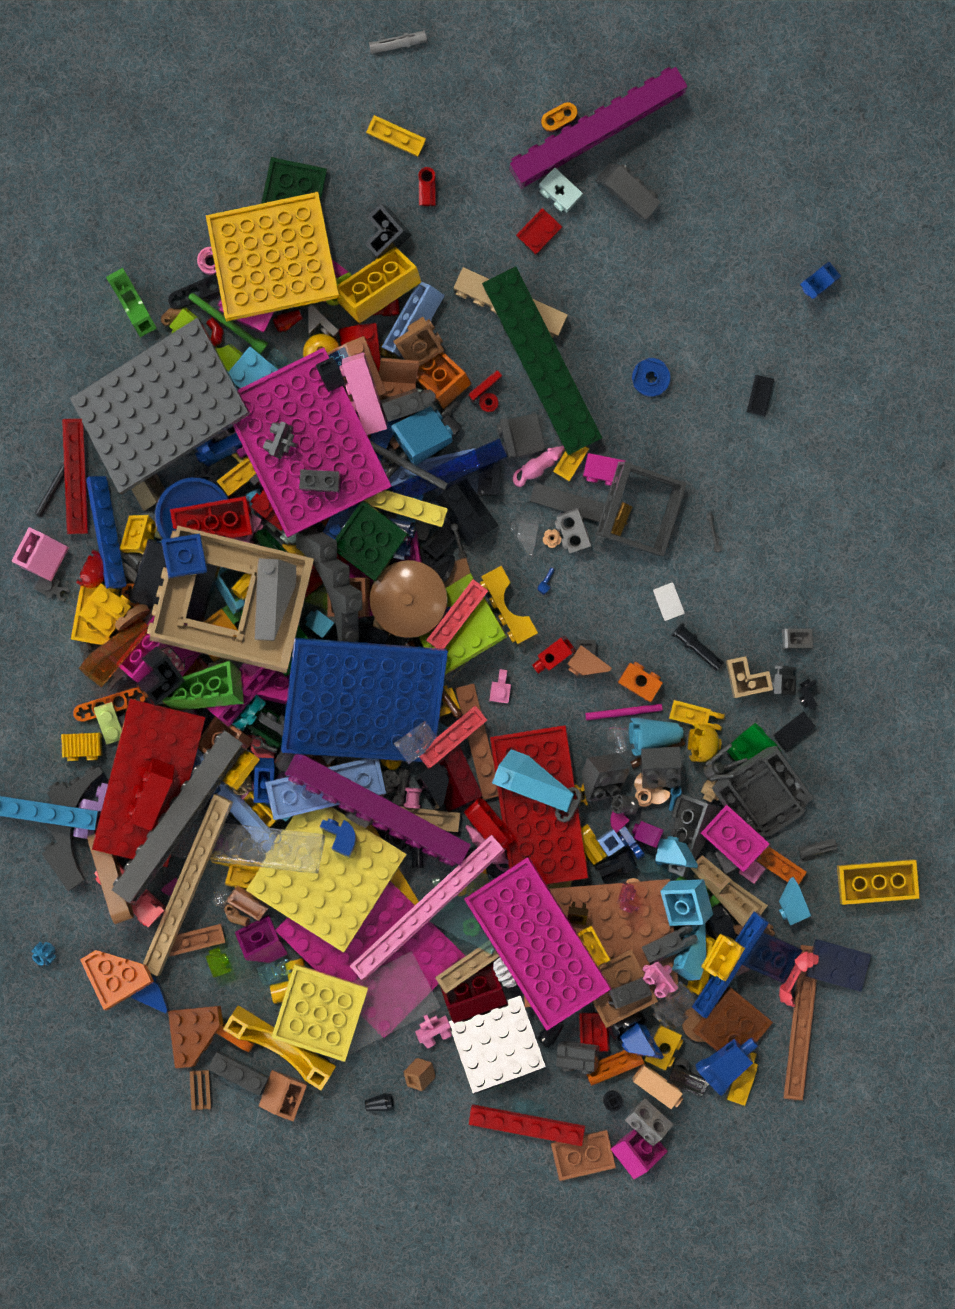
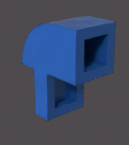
M828 262L800 285L803 287L804 293L814 299L837 281L841 275Z
M329 818L327 821L322 820L320 828L337 835L331 849L350 858L356 845V834L353 827L345 820H343L341 827L338 826L339 822Z

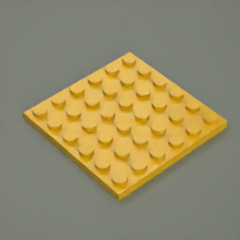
M318 192L206 215L226 322L339 298Z

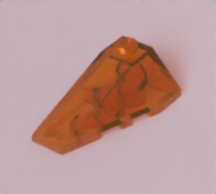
M137 619L93 651L83 661L79 669L100 687H103L147 634L149 625L142 619Z

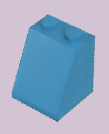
M431 406L391 426L394 438L412 464L416 466L453 442L451 428L448 425L444 426L441 421L443 419L437 409L434 411Z

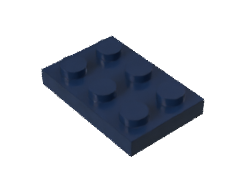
M763 932L742 965L781 983H785L795 965V959L801 954L802 949Z
M815 939L812 952L819 956V961L813 967L807 968L805 976L862 991L871 954Z

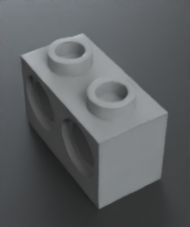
M579 508L557 515L555 525L557 531H561L564 538L561 539L564 550L568 549L569 553L591 546L592 543ZM572 518L575 524L568 527L564 524V519ZM572 536H579L581 542L577 545L572 544L570 541Z
M646 1098L637 1104L625 1119L652 1146L662 1140L673 1126Z

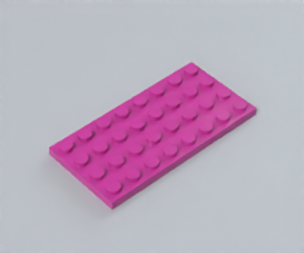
M529 857L464 899L546 1030H549L612 989Z

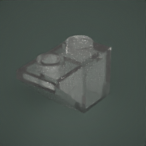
M424 721L395 742L394 745L408 764H410L426 752L435 740L436 735L426 721Z

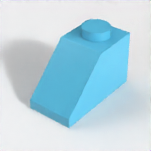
M318 610L315 612L311 611L305 618L307 621L305 625L323 639L336 625Z
M668 836L667 839L660 838L655 861L690 868L698 867L686 843L679 842V838Z
M794 877L790 878L779 900L782 908L779 909L783 920L787 919L789 924L793 925L810 917L811 914L798 883Z

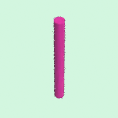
M662 704L585 713L586 721L662 711Z

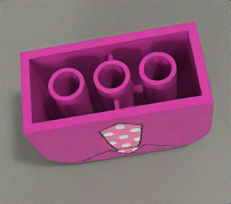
M153 616L115 664L138 683L151 672L142 658L156 646L169 657L182 676L194 664L200 652L150 641V634H147L149 623L154 622L155 616Z

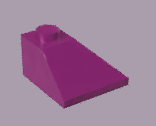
M269 915L235 932L243 955L248 961L271 963L287 955L285 946L279 934L275 931L276 928Z

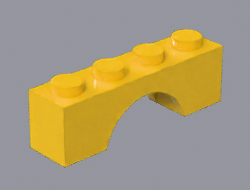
M499 566L481 576L483 581L480 584L489 591L491 595L489 601L493 608L499 609L501 614L498 617L503 626L507 624L510 630L507 634L512 643L516 641L517 644H520L538 634L529 616H517L507 609L504 602V593L511 582L503 567Z

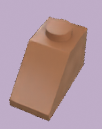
M583 646L579 647L567 664L570 666L568 670L576 676L579 674L584 676L604 673L612 669Z

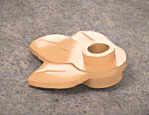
M641 773L635 779L634 786L637 790L635 797L638 799L639 806L647 807L652 803L662 804L671 795L663 787L654 789L642 788ZM644 794L648 795V799L646 801L641 800V797Z

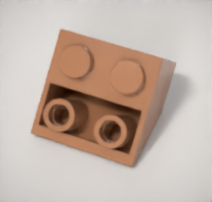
M272 1070L259 1107L294 1122L308 1083Z

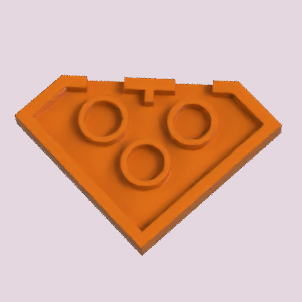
M98 950L80 959L103 1010H109L154 982L145 964Z

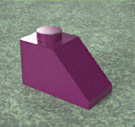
M640 821L639 824L635 823L631 834L634 835L633 838L656 848L664 830Z

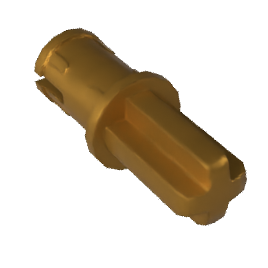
M621 503L611 530L612 534L621 536L624 526L628 524L629 514L633 509L631 505Z

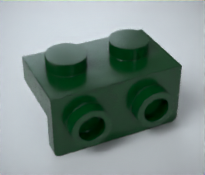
M265 706L260 711H257L255 714L258 718L261 712L265 713L266 715L268 712H270L276 717H278V719L280 718L279 715H277ZM257 718L250 726H246L250 729V733L264 738L269 746L279 748L282 745L281 735L262 724Z

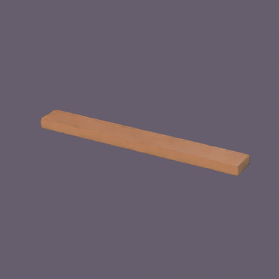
M801 945V954L805 951L812 952L813 946ZM801 970L796 982L795 1007L793 1008L783 1098L803 1101L817 979L805 976L806 972Z

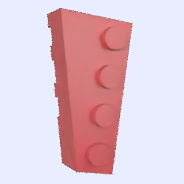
M119 863L121 873L123 874L125 871L124 867ZM96 871L94 873L97 876L95 880L101 885L98 873ZM147 889L135 905L131 904L134 914L138 917L137 919L147 927L152 926L166 909Z

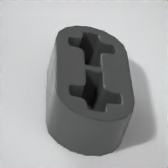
M568 788L572 793L576 791L578 798L577 800H572L567 812L569 814L568 817L562 819L561 810L556 809L555 815L559 821L569 822L574 817L583 797L582 792L578 788Z

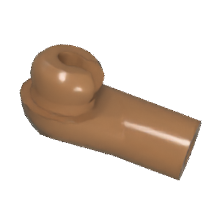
M168 309L161 316L162 324L166 326L171 325L182 309Z

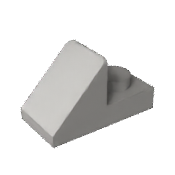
M311 304L308 307L309 336L321 325L322 328L320 330L324 334L335 338L339 334V330Z

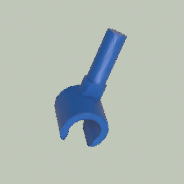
M550 568L544 580L538 585L537 589L541 594L544 595L551 588L547 582L550 580L555 569Z

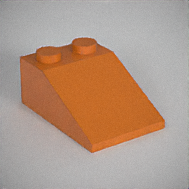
M444 352L419 366L416 379L424 390L432 389L436 394L435 401L443 409L472 384L466 373Z

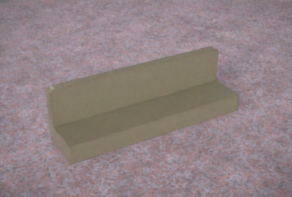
M155 474L131 490L141 508L145 511L154 504H157L165 488L158 475Z

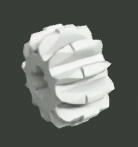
M499 957L494 962L493 967L498 981L507 988L518 985L501 957Z

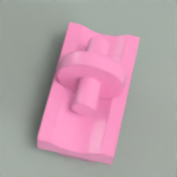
M655 962L652 965H644L642 968L645 972L643 980L646 984H654L656 986L654 994L658 998L666 997L668 993L677 990L678 986L669 975L672 971L669 965L663 967L659 962Z
M427 1014L424 1015L425 1021L419 1024L421 1029L415 1031L419 1042L423 1043L427 1048L436 1044L433 1036L440 1034L442 1039L452 1036L451 1026L446 1015L439 1019L437 1016L429 1018Z

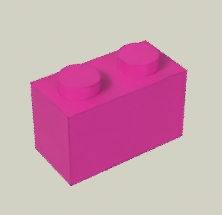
M588 453L583 477L587 478L586 481L598 483V480L605 481V485L611 486L618 462H625V460Z

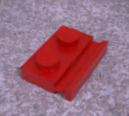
M541 208L517 233L516 237L537 255L561 230L562 226Z
M579 1013L580 1043L599 1045V1052L610 1051L608 1027H605L599 1013Z

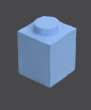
M610 829L596 839L607 856L612 855L625 846L613 829Z

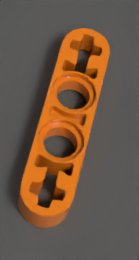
M138 687L80 704L75 707L73 715L76 720L81 722L97 718L96 715L91 716V712L85 714L83 719L77 713L80 712V708L83 710L90 709L88 705L92 704V711L95 714L94 708L98 702L105 704L113 702L114 705V699L117 696L123 697L124 705L122 707L114 705L115 711L127 709L128 699L125 694L128 693V697L135 695V691L138 693H142V691ZM142 693L140 701L144 702L146 700V697Z

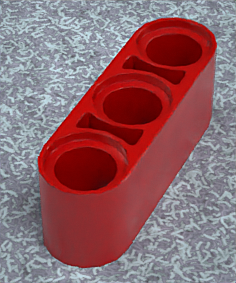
M478 798L465 810L466 817L485 840L492 835L504 849L515 840L511 831L482 798Z

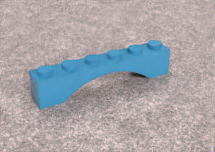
M0 796V816L89 830L97 829L101 813L99 810Z

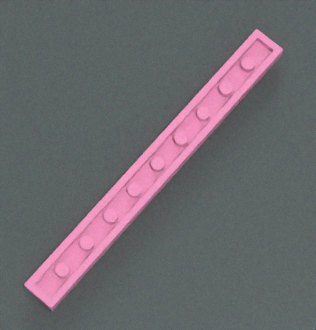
M491 835L461 865H458L350 965L362 981H365L505 851L494 836Z

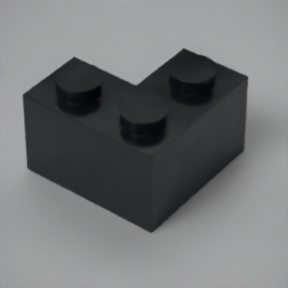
M381 203L367 216L378 231L365 244L377 258L394 247L398 249L412 235L391 209Z
M157 646L142 658L151 672L141 679L137 686L145 697L156 706L183 684L185 680L169 657Z

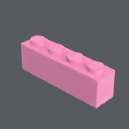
M365 353L343 358L342 365L339 366L342 377L346 376L348 382L345 384L348 395L352 394L354 400L351 402L352 406L358 412L359 420L366 434L369 435L386 430L388 423Z

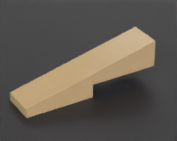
M702 855L696 861L698 867L691 868L692 871L700 879H704L707 888L737 922L744 927L754 911L757 912L758 908L729 884L732 879Z

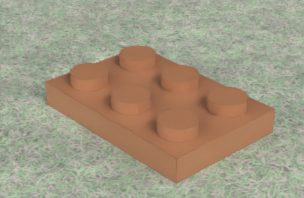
M607 1129L585 1134L582 1146L556 1141L551 1142L559 1181L616 1168Z

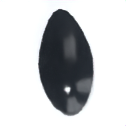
M445 555L430 565L439 574L444 583L453 571L455 557L453 555Z

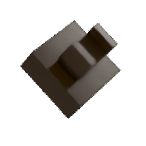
M573 901L571 907L569 906L568 920L573 924L586 925L588 917L586 903H583L582 908H576Z

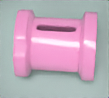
M405 787L407 795L404 807L420 809L419 799L422 789Z

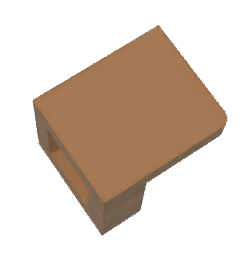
M416 1058L404 1071L407 1086L423 1091L435 1079L433 1064Z

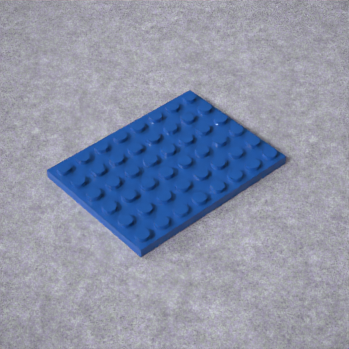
M294 638L281 752L423 762L417 753L437 737L448 650Z

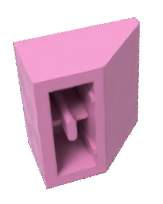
M29 527L12 562L52 582L69 547Z

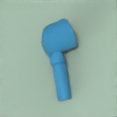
M681 786L674 790V787L670 788L671 801L668 808L670 811H673L676 798L682 794Z

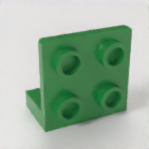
M754 723L731 742L732 747L727 752L735 761L745 758L749 760L766 748L777 746V744L766 735L760 726Z

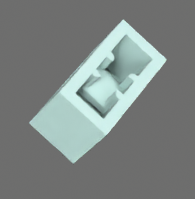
M556 168L539 184L541 189L539 192L547 199L550 197L555 202L553 205L561 212L564 210L567 213L583 195ZM556 188L559 190L562 188L563 195H556Z

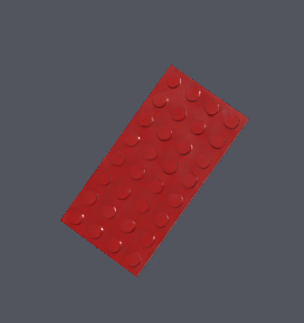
M129 699L92 850L134 859L137 848L141 844L144 845L148 839L147 834L150 831L129 823L130 815H128L131 804L136 802L135 794L138 787H141L143 784V775L146 770L148 771L152 758L174 766L173 781L153 825L155 829L159 823V817L168 811L171 800L180 794L181 786L190 779L205 717ZM170 856L163 864V867H168Z
M566 725L490 737L495 774L499 764L512 749L530 756L566 788H576ZM497 786L502 822L515 838L506 848L509 869L529 857L546 884L589 878L579 808L572 820L561 822L555 815L557 808ZM574 791L573 796L575 800H577L576 791ZM563 810L560 811V813L562 814V819L564 817L569 816L567 812Z

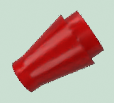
M296 309L276 315L273 323L279 333H285L303 318L299 310Z

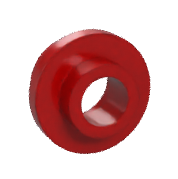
M485 393L481 396L479 405L483 411L492 412L498 406V398L492 393ZM491 399L493 403L487 406L485 401Z

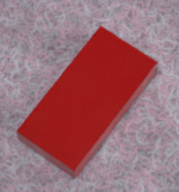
M496 370L471 391L469 398L472 402L502 378L501 373Z

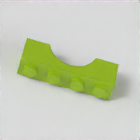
M183 308L169 326L173 329L171 332L174 333L199 317L189 309ZM232 344L226 345L223 348H216L228 372L243 355Z

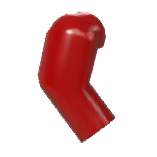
M212 317L206 324L212 330L210 339L214 347L221 344L224 331Z

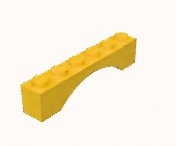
M239 1005L223 1028V1030L239 1040L259 1044L277 1053L287 1060L306 1082L319 1090H322L336 1067L313 1051L273 1039L274 1027Z

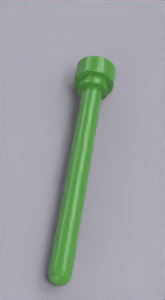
M194 293L189 295V299L250 343L257 353L261 354L264 351L268 342L263 339L254 338L232 321L226 322L225 316Z

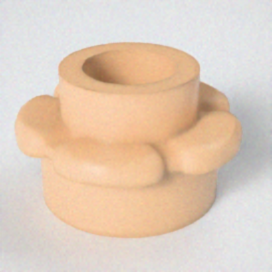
M555 529L545 531L543 543L548 545L549 548H555L557 544L561 543L560 533Z

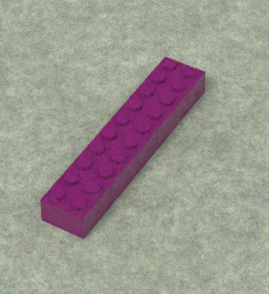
M677 67L664 69L660 72L661 75L659 77H651L644 81L645 85L642 87H633L627 92L628 95L623 98L621 96L616 97L611 101V105L606 108L604 105L594 111V115L590 117L586 115L580 118L575 126H566L561 130L562 133L556 137L551 135L544 140V144L540 146L536 144L528 149L527 154L523 156L519 154L512 158L509 170L520 189L530 185L550 173L554 168H559L684 95L688 86Z
M295 754L285 773L289 777L288 781L296 785H305V790L317 795L322 794V799L330 803H339V808L344 811L356 812L355 816L363 821H373L372 825L380 830H390L389 834L402 840L405 838L406 844L414 848H423V853L431 857H440L438 861L446 865H461L471 844L305 755Z

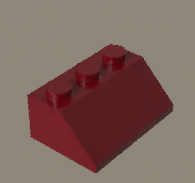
M457 745L437 762L440 765H444L449 773L447 775L449 782L444 800L447 811L483 796L460 745Z
M493 962L446 994L441 988L453 1023L508 1004L501 983L498 981V977L493 970Z

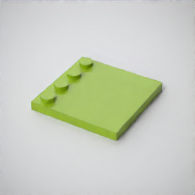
M471 573L446 588L447 607L453 606L472 579H474ZM483 597L444 648L448 650L445 675L507 638L485 597ZM433 630L418 636L425 648H435L426 641Z

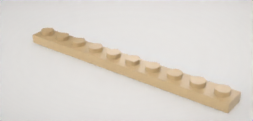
M219 794L213 795L143 964L147 966L150 973L156 976L161 975L233 804L232 801Z

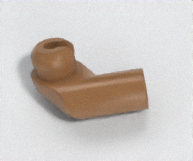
M227 904L224 907L225 914L230 922L245 927L249 925L250 918L240 915L236 907L231 904Z

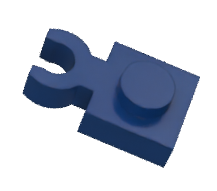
M623 827L620 829L619 833L621 836L619 838L625 847L628 845L638 860L645 856L627 828Z

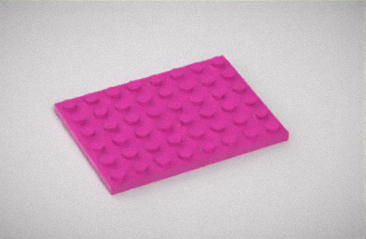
M325 348L317 350L238 389L251 414L233 426L287 538L392 487L344 387L341 386L328 392L316 368V364L329 359ZM282 421L294 427L292 434L295 436L292 442L296 443L297 446L296 448L290 446L289 452H284L282 460L270 455L268 451L263 449L265 441L267 439L274 441L276 434L270 432L273 422L281 423ZM300 469L339 471L341 473L340 493L300 490Z
M391 881L344 953L288 917L275 929L316 971L369 987L360 1015L384 1038L438 985L435 977L466 956L431 921H428L365 981H362L350 965L415 906Z

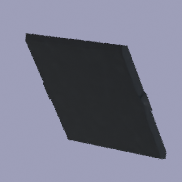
M148 539L130 600L153 607L154 604L158 605L159 597H156L159 586H163L164 579H161L163 567L166 568L162 542ZM206 563L207 572L196 574L186 615L187 619L203 622L220 570L219 566Z

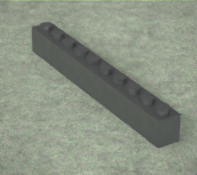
M225 730L217 735L214 740V746L205 752L204 760L193 769V775L189 781L187 780L183 783L180 794L171 800L168 811L159 817V823L156 828L149 831L147 834L148 839L144 845L141 844L137 848L134 859L125 865V871L122 876L115 879L112 891L132 905L137 903L226 777L228 771L231 770L247 747Z

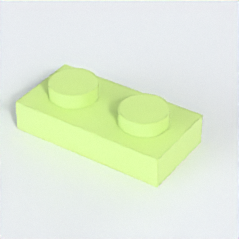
M113 702L95 707L94 712L106 745L119 741L122 727Z

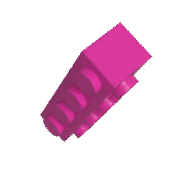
M243 663L239 670L241 671L244 704L206 708L229 727L276 672L275 670Z

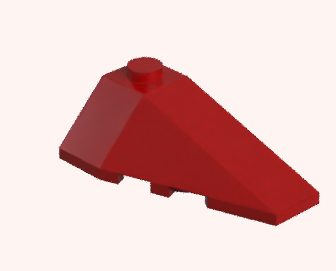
M377 323L361 324L339 329L341 346L364 336L379 372L381 360Z
M249 496L170 509L173 529H177V526H182L231 538L253 535Z

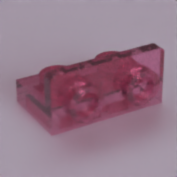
M625 881L623 882L617 904L620 905L621 910L633 913V910H639V907L629 903L630 900L633 901L636 890L633 884Z

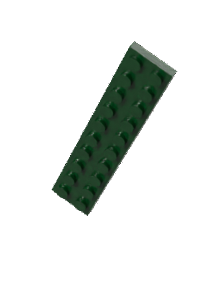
M515 266L483 282L482 285L567 454L570 455L602 439L517 267Z

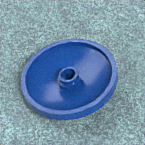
M185 478L173 483L162 493L156 505L155 523L159 535L162 539L171 538L172 531L177 530L173 529L170 509L227 500L226 494L216 484L202 478Z

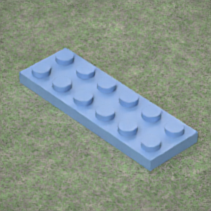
M364 758L327 767L377 795L386 794L379 759ZM289 777L265 782L274 820L340 805L339 803L334 804L322 799V794L317 795L305 790V785H296L288 781Z

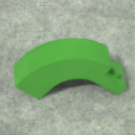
M121 268L107 276L108 282L120 300L138 335L142 337L155 330L157 327L125 270Z

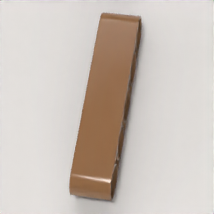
M95 833L87 836L113 923L118 924L134 918L131 904L112 891L115 879L122 876L117 856L92 850Z

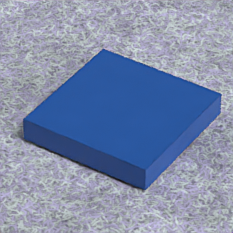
M200 533L161 540L168 579L207 572Z

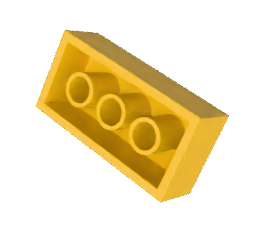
M394 247L338 284V303L360 324L420 284L421 279L418 269L400 250Z
M914 859L837 865L839 898L842 905L920 899L917 863Z

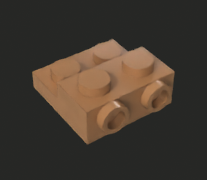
M424 317L407 326L409 331L393 341L405 360L419 361V366L444 351L441 346L443 340L438 332L433 333L435 327L430 319L426 321Z

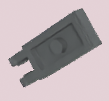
M692 926L682 927L678 931L676 930L643 946L642 950L649 964L652 965L655 962H660L698 941L696 935L687 937L683 941L680 939L693 931Z

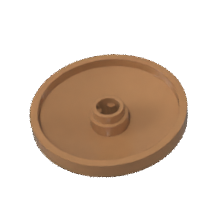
M399 561L386 567L379 579L374 581L370 592V606L376 621L387 632L404 638L418 637L433 630L442 620L447 608V591L442 578L430 566L418 561Z

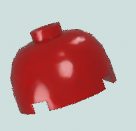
M94 549L91 551L93 556H88L80 572V578L82 579H77L76 584L86 588H96L100 583L105 582L103 561L100 553Z

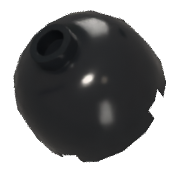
M638 1011L609 1026L608 1030L614 1041L617 1039L622 1041L620 1038L622 1034L637 1023L645 1025L647 1019L641 1011Z

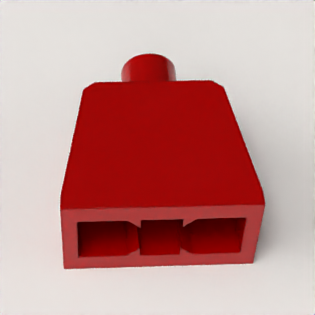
M564 635L537 655L539 660L533 663L532 666L538 674L546 668L550 671L574 653L576 649ZM552 654L554 656V660L551 661L548 658V655Z

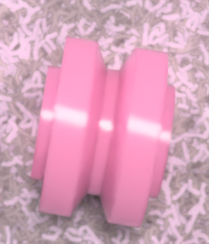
M206 247L198 254L197 263L203 273L211 276L216 274L215 264L212 266L206 264V260L209 257H213L212 247Z

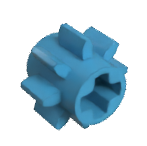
M39 942L31 951L34 953L32 958L38 965L46 964L49 966L56 958L54 954L55 948L48 942L44 944Z

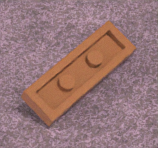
M222 924L177 934L169 957L225 943Z

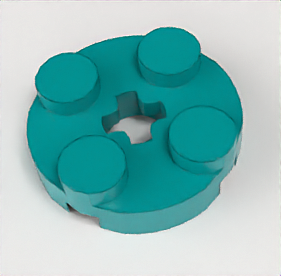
M255 695L233 721V725L240 731H243L247 725L250 726L256 720V712L260 711L266 702L258 695Z

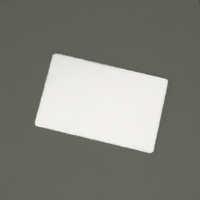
M673 583L653 590L664 621L684 614Z

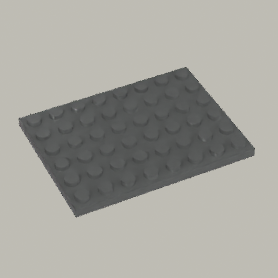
M199 318L194 319L70 398L121 495L251 414Z

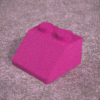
M635 1129L626 1134L611 1148L633 1179L648 1172L668 1152L660 1141L654 1146L650 1145Z

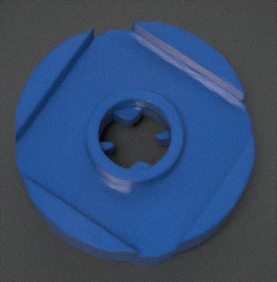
M648 358L642 360L633 370V386L644 396H658L667 389L670 383V372L664 362L659 359ZM649 372H653L654 377L657 378L655 382L652 381L653 383L648 382L646 378L647 373L650 375Z

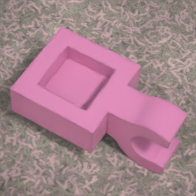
M500 669L498 682H492L489 701L509 702L511 684H506L507 670Z

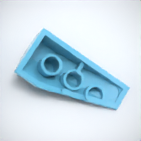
M512 749L499 764L492 784L568 812L574 793L550 775L530 756Z

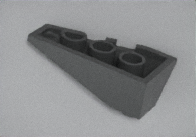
M681 794L678 796L673 810L675 822L671 835L679 838V842L686 843L696 860L707 841L701 832L718 815L721 808ZM669 865L668 871L686 877L690 867Z

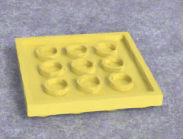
M295 964L272 1038L345 1062L369 987Z

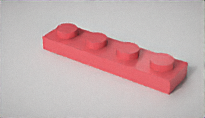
M472 579L426 641L435 648L444 649L488 590Z
M475 705L418 752L417 755L430 769L483 725L487 719Z

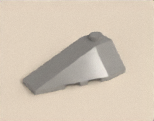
M259 558L257 564L255 640H275L296 586V565L279 559Z

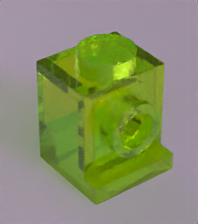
M219 947L209 950V955L205 956L213 978L233 970L232 967H227V964H229L227 954H222Z

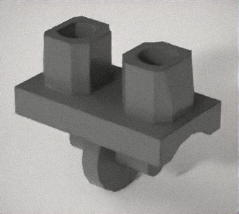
M282 421L281 423L273 422L270 432L276 434L274 441L267 439L263 449L268 451L270 455L282 460L284 452L288 453L290 446L294 448L297 446L296 443L292 442L295 436L292 434L294 427Z

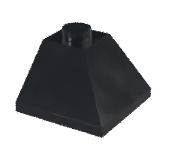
M440 763L414 777L433 810L443 806L449 782L447 776L449 773L446 767L440 765Z

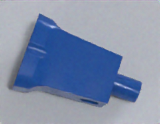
M752 1037L742 1045L734 1038L710 1057L696 1063L697 1071L720 1096H723L730 1084L753 1064L750 1053L758 1047V1044Z

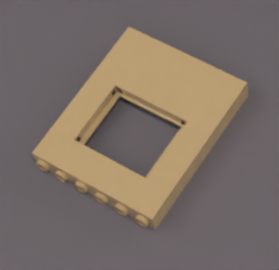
M177 526V530L172 531L171 538L200 533L205 562L207 564L252 575L237 631L187 619L186 615L196 574L168 579L167 569L163 567L161 579H164L163 586L158 587L156 597H159L158 605L154 604L152 615L155 618L153 623H149L147 634H150V641L287 673L314 559ZM259 558L279 559L297 566L296 586L274 641L255 640L257 564Z

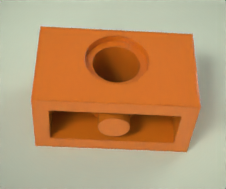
M634 662V664L629 663L617 683L651 702L663 683L660 681L661 677L653 672L648 674L643 671L645 667L637 662ZM639 675L646 678V684L642 687L636 684V678Z

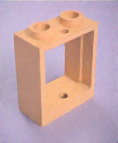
M645 1064L640 1066L632 1078L635 1084L670 1109L674 1106L677 1108L683 1100L681 1096L683 1093L679 1088Z

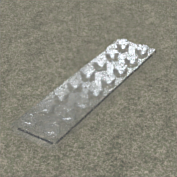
M194 820L173 850L172 856L178 858L188 857L202 824L201 820ZM224 823L209 861L318 874L325 835Z

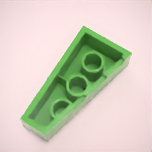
M227 661L184 676L185 682L162 700L171 709L175 710L244 704L241 671L231 661Z

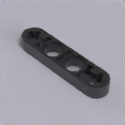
M217 274L171 293L168 298L170 306L174 309H182L193 304L191 300L186 302V299H182L180 305L172 304L174 296L181 298L184 296L182 294L184 291H186V296L189 299V292L192 288L200 290L199 297L202 300L219 293V284L213 291L207 288V283L210 280H215L218 284Z

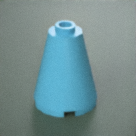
M637 717L630 719L633 723H629V742L634 744L635 749H631L634 756H640L641 749L664 748L679 743L681 738H683V728L678 723Z

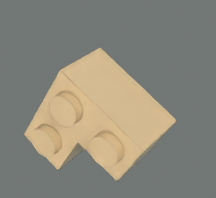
M746 656L726 661L734 698L773 690L769 671L750 675Z

